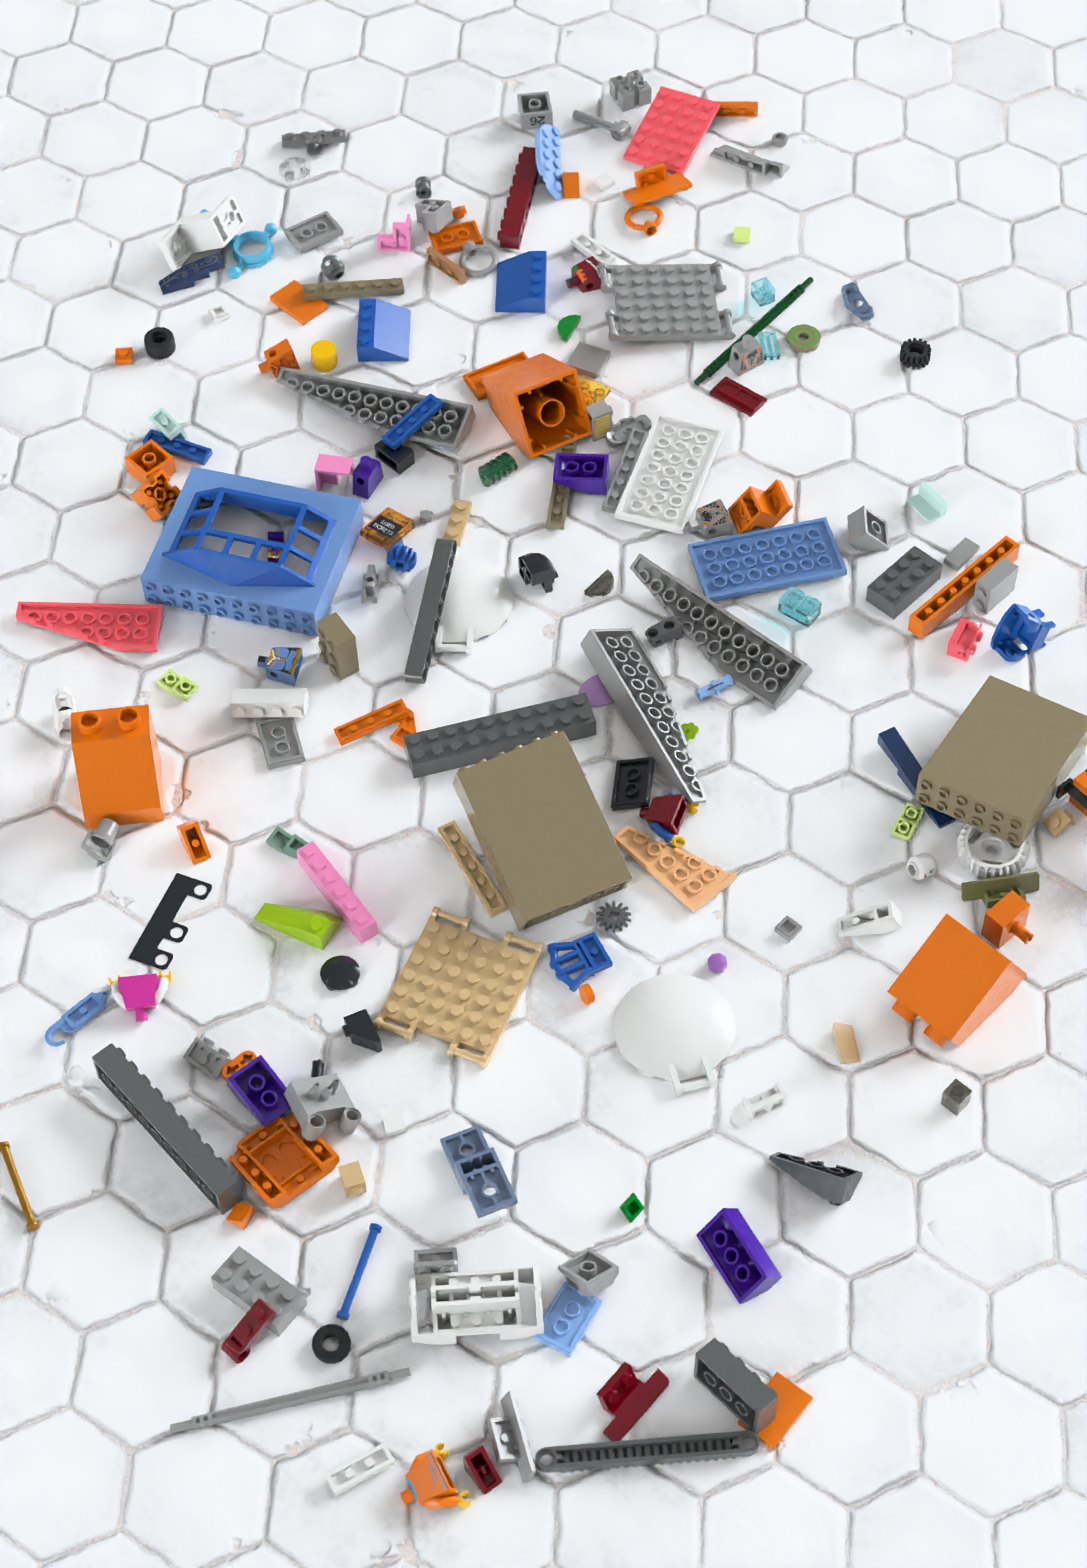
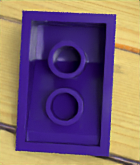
M556 453L553 482L590 495H606L610 469L609 454Z
M259 1055L227 1078V1087L264 1127L291 1109L284 1096L287 1087L262 1055Z

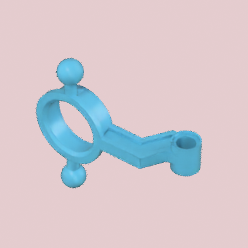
M203 209V210H201L200 213L209 212V211L206 210V209ZM274 223L266 224L264 233L255 230L247 231L239 236L235 235L226 244L233 248V258L237 263L236 266H231L228 270L231 278H239L243 267L257 268L271 260L274 248L268 237L277 233L278 229ZM251 241H259L266 245L265 250L257 255L246 256L239 253V249L245 243Z

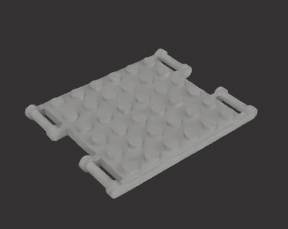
M716 261L713 264H598L597 268L600 271L602 283L600 286L601 292L614 293L617 312L613 310L605 312L610 341L732 340L736 337L731 322V310L726 308L718 311L715 292L726 290V283L722 275L723 267L720 261ZM711 272H715L717 284H713ZM607 273H611L612 285L608 283ZM720 319H724L726 331H722ZM614 321H618L620 333L616 331Z

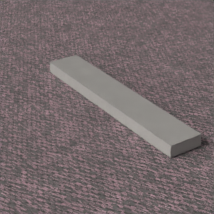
M632 428L602 504V511L615 514L649 434L648 431Z

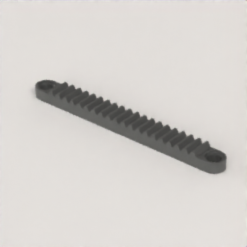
M746 1430L552 1446L538 1450L535 1456L536 1467L542 1472L565 1473L566 1471L574 1472L578 1470L583 1472L584 1470L592 1471L593 1469L601 1470L602 1468L608 1470L612 1467L616 1469L620 1467L628 1468L629 1466L637 1467L638 1465L644 1467L648 1464L651 1466L656 1464L664 1465L665 1463L673 1464L674 1462L680 1464L684 1461L687 1463L691 1461L700 1462L701 1460L709 1461L710 1459L717 1461L721 1458L726 1460L727 1458L735 1459L737 1457L754 1455L759 1449L760 1439L755 1432ZM750 1438L754 1441L755 1445L752 1448H745L742 1445V1441ZM543 1455H550L553 1461L549 1465H544L540 1462V1459Z

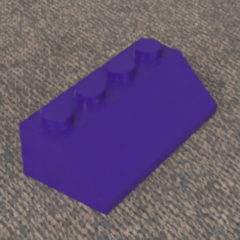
M722 1208L696 1234L739 1304H743L765 1293L782 1278L738 1208Z

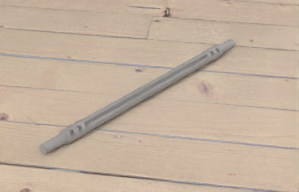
M408 1367L392 1372H387L386 1370L193 1416L190 1420L170 1424L171 1433L192 1428L193 1430L390 1384V1381L409 1377L411 1373Z

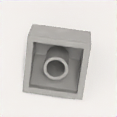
M865 506L860 507L847 516L849 543L860 551H888L890 549L887 522Z

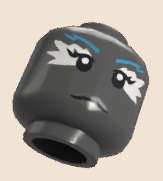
M327 255L322 259L320 267L328 279L338 280L344 275L345 265L338 256Z

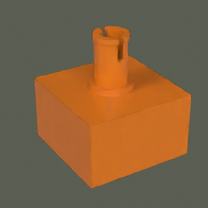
M1013 890L1010 891L985 913L981 935L998 949L1013 936L1018 937L1024 944H1028L1034 937V934L1024 928L1030 904Z

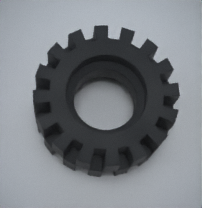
M913 338V340L908 339V341H904L901 345L899 357L902 365H906V368L911 366L913 370H915V367L917 369H921V366L925 368L929 364L932 349L930 344H927L925 340L922 342L921 338L919 340ZM912 352H916V353H919L920 355H913V354H911V353H912Z

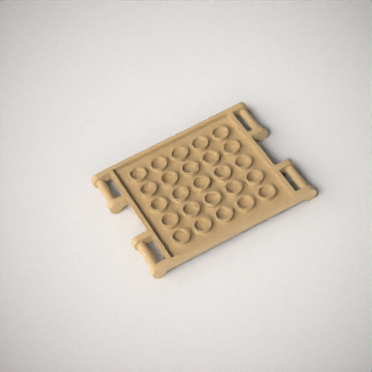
M434 906L420 937L373 1025L376 1030L382 1029L394 1033L410 1042L417 1031L450 1042L452 1044L448 1048L447 1055L452 1057L458 1056L486 1068L544 951L545 944L541 942L535 943L515 936L514 933L509 931L506 932L502 943L468 932L472 918H463L442 911L440 907ZM439 917L462 926L459 929L439 922L437 919ZM514 943L526 947L528 949L534 950V953L531 954L526 951L511 947L510 944ZM385 1020L408 1027V1029H404L396 1025L385 1022ZM461 1046V1047L470 1049V1050H472V1051H475V1052H478V1053H481V1054H484V1055H483V1056H480V1055H477V1054L468 1052V1051H466V1050L460 1049L459 1047Z

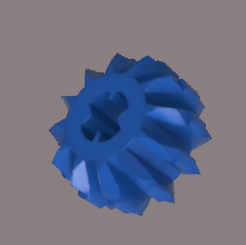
M393 545L386 555V564L390 565L391 569L399 570L402 573L405 571L410 572L417 563V553L413 551V548H408L407 545Z

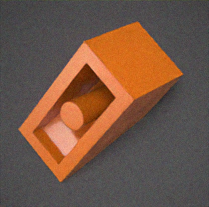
M192 819L176 826L181 842L193 865L211 858L204 836L196 820Z

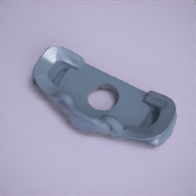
M854 282L843 285L841 292L844 307L862 321L871 320L874 317L873 308L863 297L858 286ZM857 300L863 302L861 306L853 305V303Z

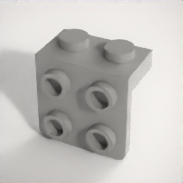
M457 1247L414 1250L413 1268L415 1275L458 1272Z

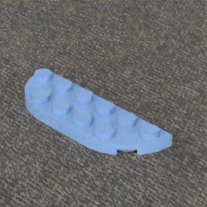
M543 125L535 133L536 165L540 176L543 177L546 183V188L556 200L562 198L563 189L560 131L556 126Z

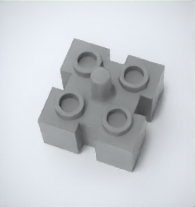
M638 69L627 72L626 76L618 75L609 78V93L615 101L618 100V106L623 112L634 109V105L637 104L643 106L651 103L652 88L647 81L643 80V76Z

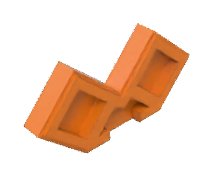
M408 709L410 716L395 722L399 727L390 736L391 741L403 748V736L417 733L414 713L410 709Z

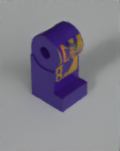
M268 531V540L285 543L284 532ZM268 548L267 561L278 563L282 550Z

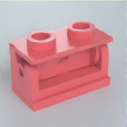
M961 617L948 642L946 654L967 662L970 655L974 656L976 643H980L984 633L981 632L982 624L980 623L978 627V624Z

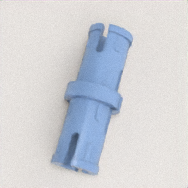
M728 674L716 681H710L708 685L696 689L695 693L701 701L713 694H719L721 690L734 685V682Z

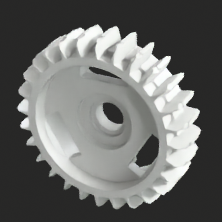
M965 824L957 839V858H960V864H964V870L970 869V875L976 873V878L983 876V879L1016 875V873L1022 871L1028 860L1029 840L1026 839L1021 847L1015 845L1016 848L1013 849L1008 841L970 824ZM982 834L974 844L969 842L975 836ZM994 848L998 853L989 854L987 849Z

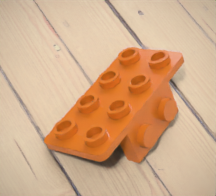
M662 162L634 172L636 187L625 190L622 193L634 206L640 207L645 203L658 201L666 196H672L674 193L687 191L693 187V184L681 173L667 176L666 164Z

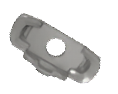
M639 415L636 418L629 416L628 418L620 419L618 423L613 425L612 430L607 432L605 440L608 446L615 448L626 444L629 436L624 434L625 430H632V428L643 431L650 430L652 427L651 420L646 415Z

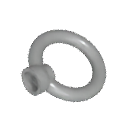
M471 240L463 244L459 265L465 270V274L472 277H483L496 269L498 255L494 249L486 245H475ZM477 251H483L491 256L492 262L489 267L483 270H472L467 267L466 258L475 255Z

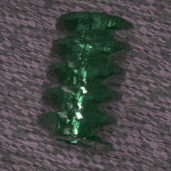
M503 452L501 455L496 456L495 459L486 462L484 466H480L478 468V475L483 485L490 487V483L495 484L496 480L500 481L501 476L506 477L507 473L511 474L513 472L512 469L516 471L518 465L509 453Z

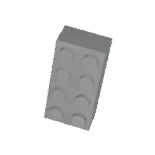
M240 1246L211 1276L213 1288L246 1313L258 1298L263 1299L277 1313L266 1328L278 1337L307 1305L305 1293Z

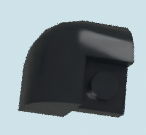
M535 552L518 557V571L525 585L530 583L532 586L541 584L546 593L553 591L552 583L559 576L551 560L546 555Z

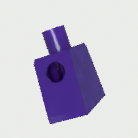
M362 456L360 458L359 464L353 471V495L369 500L384 477L378 460L369 456Z

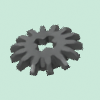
M613 901L611 907L606 902L607 908L599 907L602 911L596 912V915L600 916L596 918V921H602L599 926L605 925V931H608L609 928L612 929V932H615L616 928L619 931H623L621 926L627 928L628 924L626 921L631 922V918L627 917L631 916V912H625L629 909L627 906L621 908L623 903L616 907L615 901ZM610 913L619 914L617 920L609 919Z

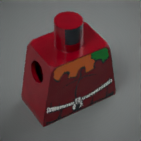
M593 256L571 268V278L566 279V285L569 289L577 286L582 293L601 289L600 271L597 268L599 263Z

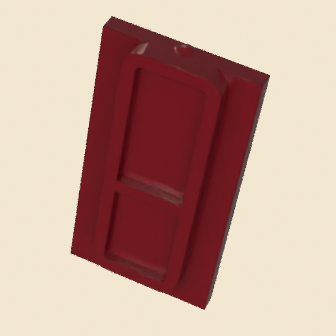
M726 376L709 392V395L750 417L767 402V398Z

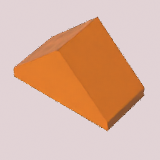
M563 172V198H580L579 172Z

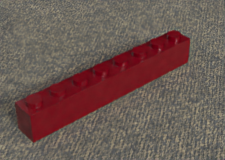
M523 146L522 153H519L518 156L519 164H516L515 167L516 175H513L512 178L513 186H510V197H507L506 200L507 208H504L503 211L504 219H501L500 222L501 230H498L497 240H500L501 248L520 249L539 177L534 147Z

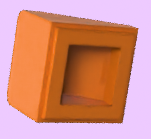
M237 1202L226 1218V1221L245 1229L256 1213L255 1208L252 1205Z

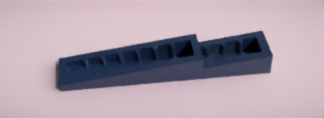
M894 726L879 733L877 743L898 769L897 775L915 797L918 776L923 768ZM920 803L939 829L956 821V818Z

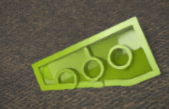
M264 903L255 916V920L320 950L325 948L343 921L342 918L327 911Z

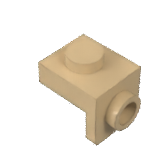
M1059 807L1042 822L1056 838L1070 824L1074 826L1076 823L1072 820L1074 816L1066 808L1062 811Z

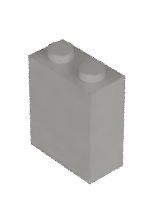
M1006 557L1002 558L976 581L972 605L988 614L1014 591L1019 566Z

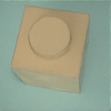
M359 1161L338 1167L339 1176L347 1198L358 1197L367 1192L366 1182Z

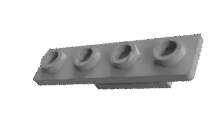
M508 1391L500 1400L505 1417L489 1418L486 1423L497 1463L517 1462L522 1481L527 1483L536 1473V1464L532 1459L530 1443L524 1431V1421L519 1413L518 1400L515 1398L513 1391Z

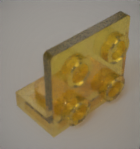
M585 376L579 378L586 406L604 400L611 392L609 387Z

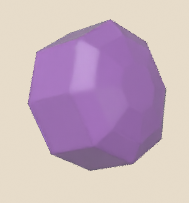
M721 953L711 954L707 961L708 969L715 974L723 973L727 968L726 956Z

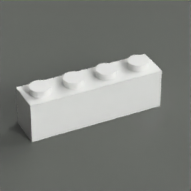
M307 688L233 689L229 705L232 718L306 717L309 699Z

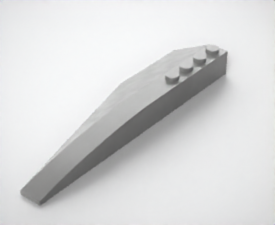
M287 367L281 368L276 379L277 383L385 434L426 397V395ZM438 398L443 402V407L407 440L456 450L471 431L476 414L473 405Z
M639 553L629 567L670 616L674 615L683 632L723 676L729 674L735 684L772 709L776 710L804 684L813 671L807 663Z
M633 628L590 629L580 645L628 726L648 755L654 758L655 764L691 804L705 803L707 798L701 781L697 780V769L692 766V755L690 752H687L688 744L681 724L675 718L677 713L671 706V696L666 692L667 684Z

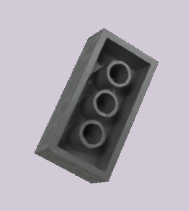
M914 545L867 586L866 601L892 619H895L941 578L943 564Z
M713 1338L696 1352L693 1376L746 1427L758 1434L775 1419L778 1401L777 1393L772 1387L766 1386L757 1373L751 1372L741 1358L735 1357L726 1344L720 1343L716 1338Z

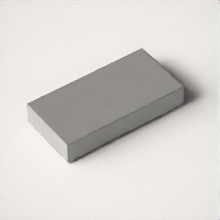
M965 537L944 558L943 562L959 571L979 551L980 546Z

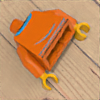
M438 1443L435 1450L430 1449L415 1457L409 1472L405 1475L409 1488L400 1493L406 1505L414 1500L428 1509H446L457 1507L458 1504L462 1508H468L471 1505L472 1501L465 1502L462 1499L469 1496L470 1493L468 1491H463L459 1497L456 1496L458 1491L443 1462L448 1457L449 1450L440 1452V1450L444 1449L443 1443Z

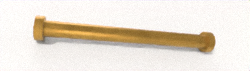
M8 1141L0 1142V1152L26 1218V1228L28 1231H34L39 1228V1222L35 1220L9 1150L10 1144Z

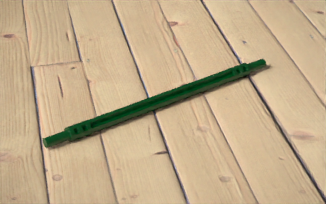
M808 277L802 284H798L711 362L703 370V373L694 380L695 385L699 386L705 379L715 374L729 361L734 344L742 341L743 336L746 334L753 337L757 336L805 292V289L814 282V279Z

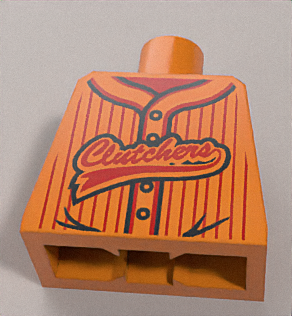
M287 338L265 350L264 356L266 361L258 364L261 374L271 370L274 378L278 377L282 367L301 370Z

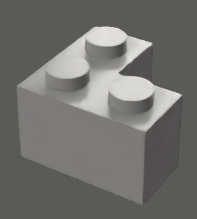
M422 198L415 204L417 223H423L424 231L438 233L453 220L450 200Z

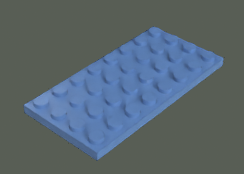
M826 517L688 544V552L703 594L713 602L847 575V568Z

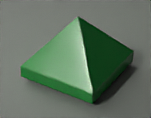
M631 1193L619 1207L629 1223H632L644 1210V1206L635 1193Z

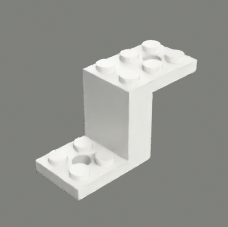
M228 194L213 211L181 217L158 241V244L171 270H178L192 253L225 247L246 224V221L233 194Z

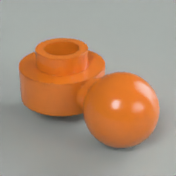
M462 205L452 208L453 217L455 219L464 218L467 213L466 207Z

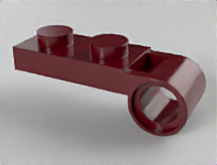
M258 1298L223 1342L221 1349L236 1364H240L250 1354L249 1347L277 1313L263 1299Z

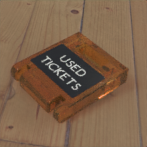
M387 507L361 529L360 536L365 537L366 540L381 548L384 546V549L389 550L415 528V521Z

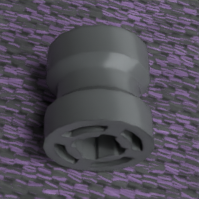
M425 176L418 177L415 180L416 196L419 199H428L432 195L431 180Z

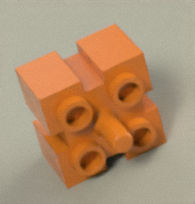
M163 469L153 472L144 481L145 484L140 485L130 494L139 506L143 504L147 508L144 512L153 522L163 518L171 510L170 507L175 505L181 492L176 485L171 486L169 484L171 479Z

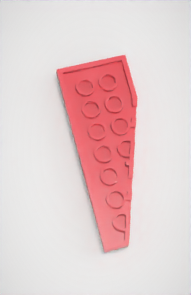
M18 602L16 619L17 621L120 652H157L164 607L163 605Z

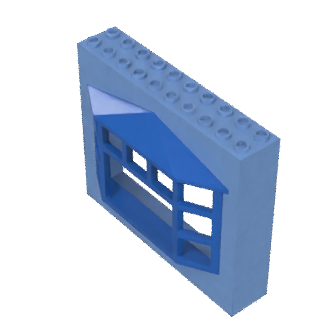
M192 466L141 575L145 601L318 637L316 630H318L317 621L325 618L364 525L362 500ZM201 499L214 501L212 507L196 510ZM221 503L297 518L286 543L210 528ZM208 516L203 527L187 530L192 518ZM303 519L327 524L323 536L321 537L301 526ZM298 532L319 543L314 557L292 546ZM206 535L227 539L222 552L201 548ZM199 536L194 546L178 549L183 538ZM234 541L255 545L249 558L229 554ZM261 547L282 550L278 563L256 559ZM289 552L310 563L305 577L283 566Z

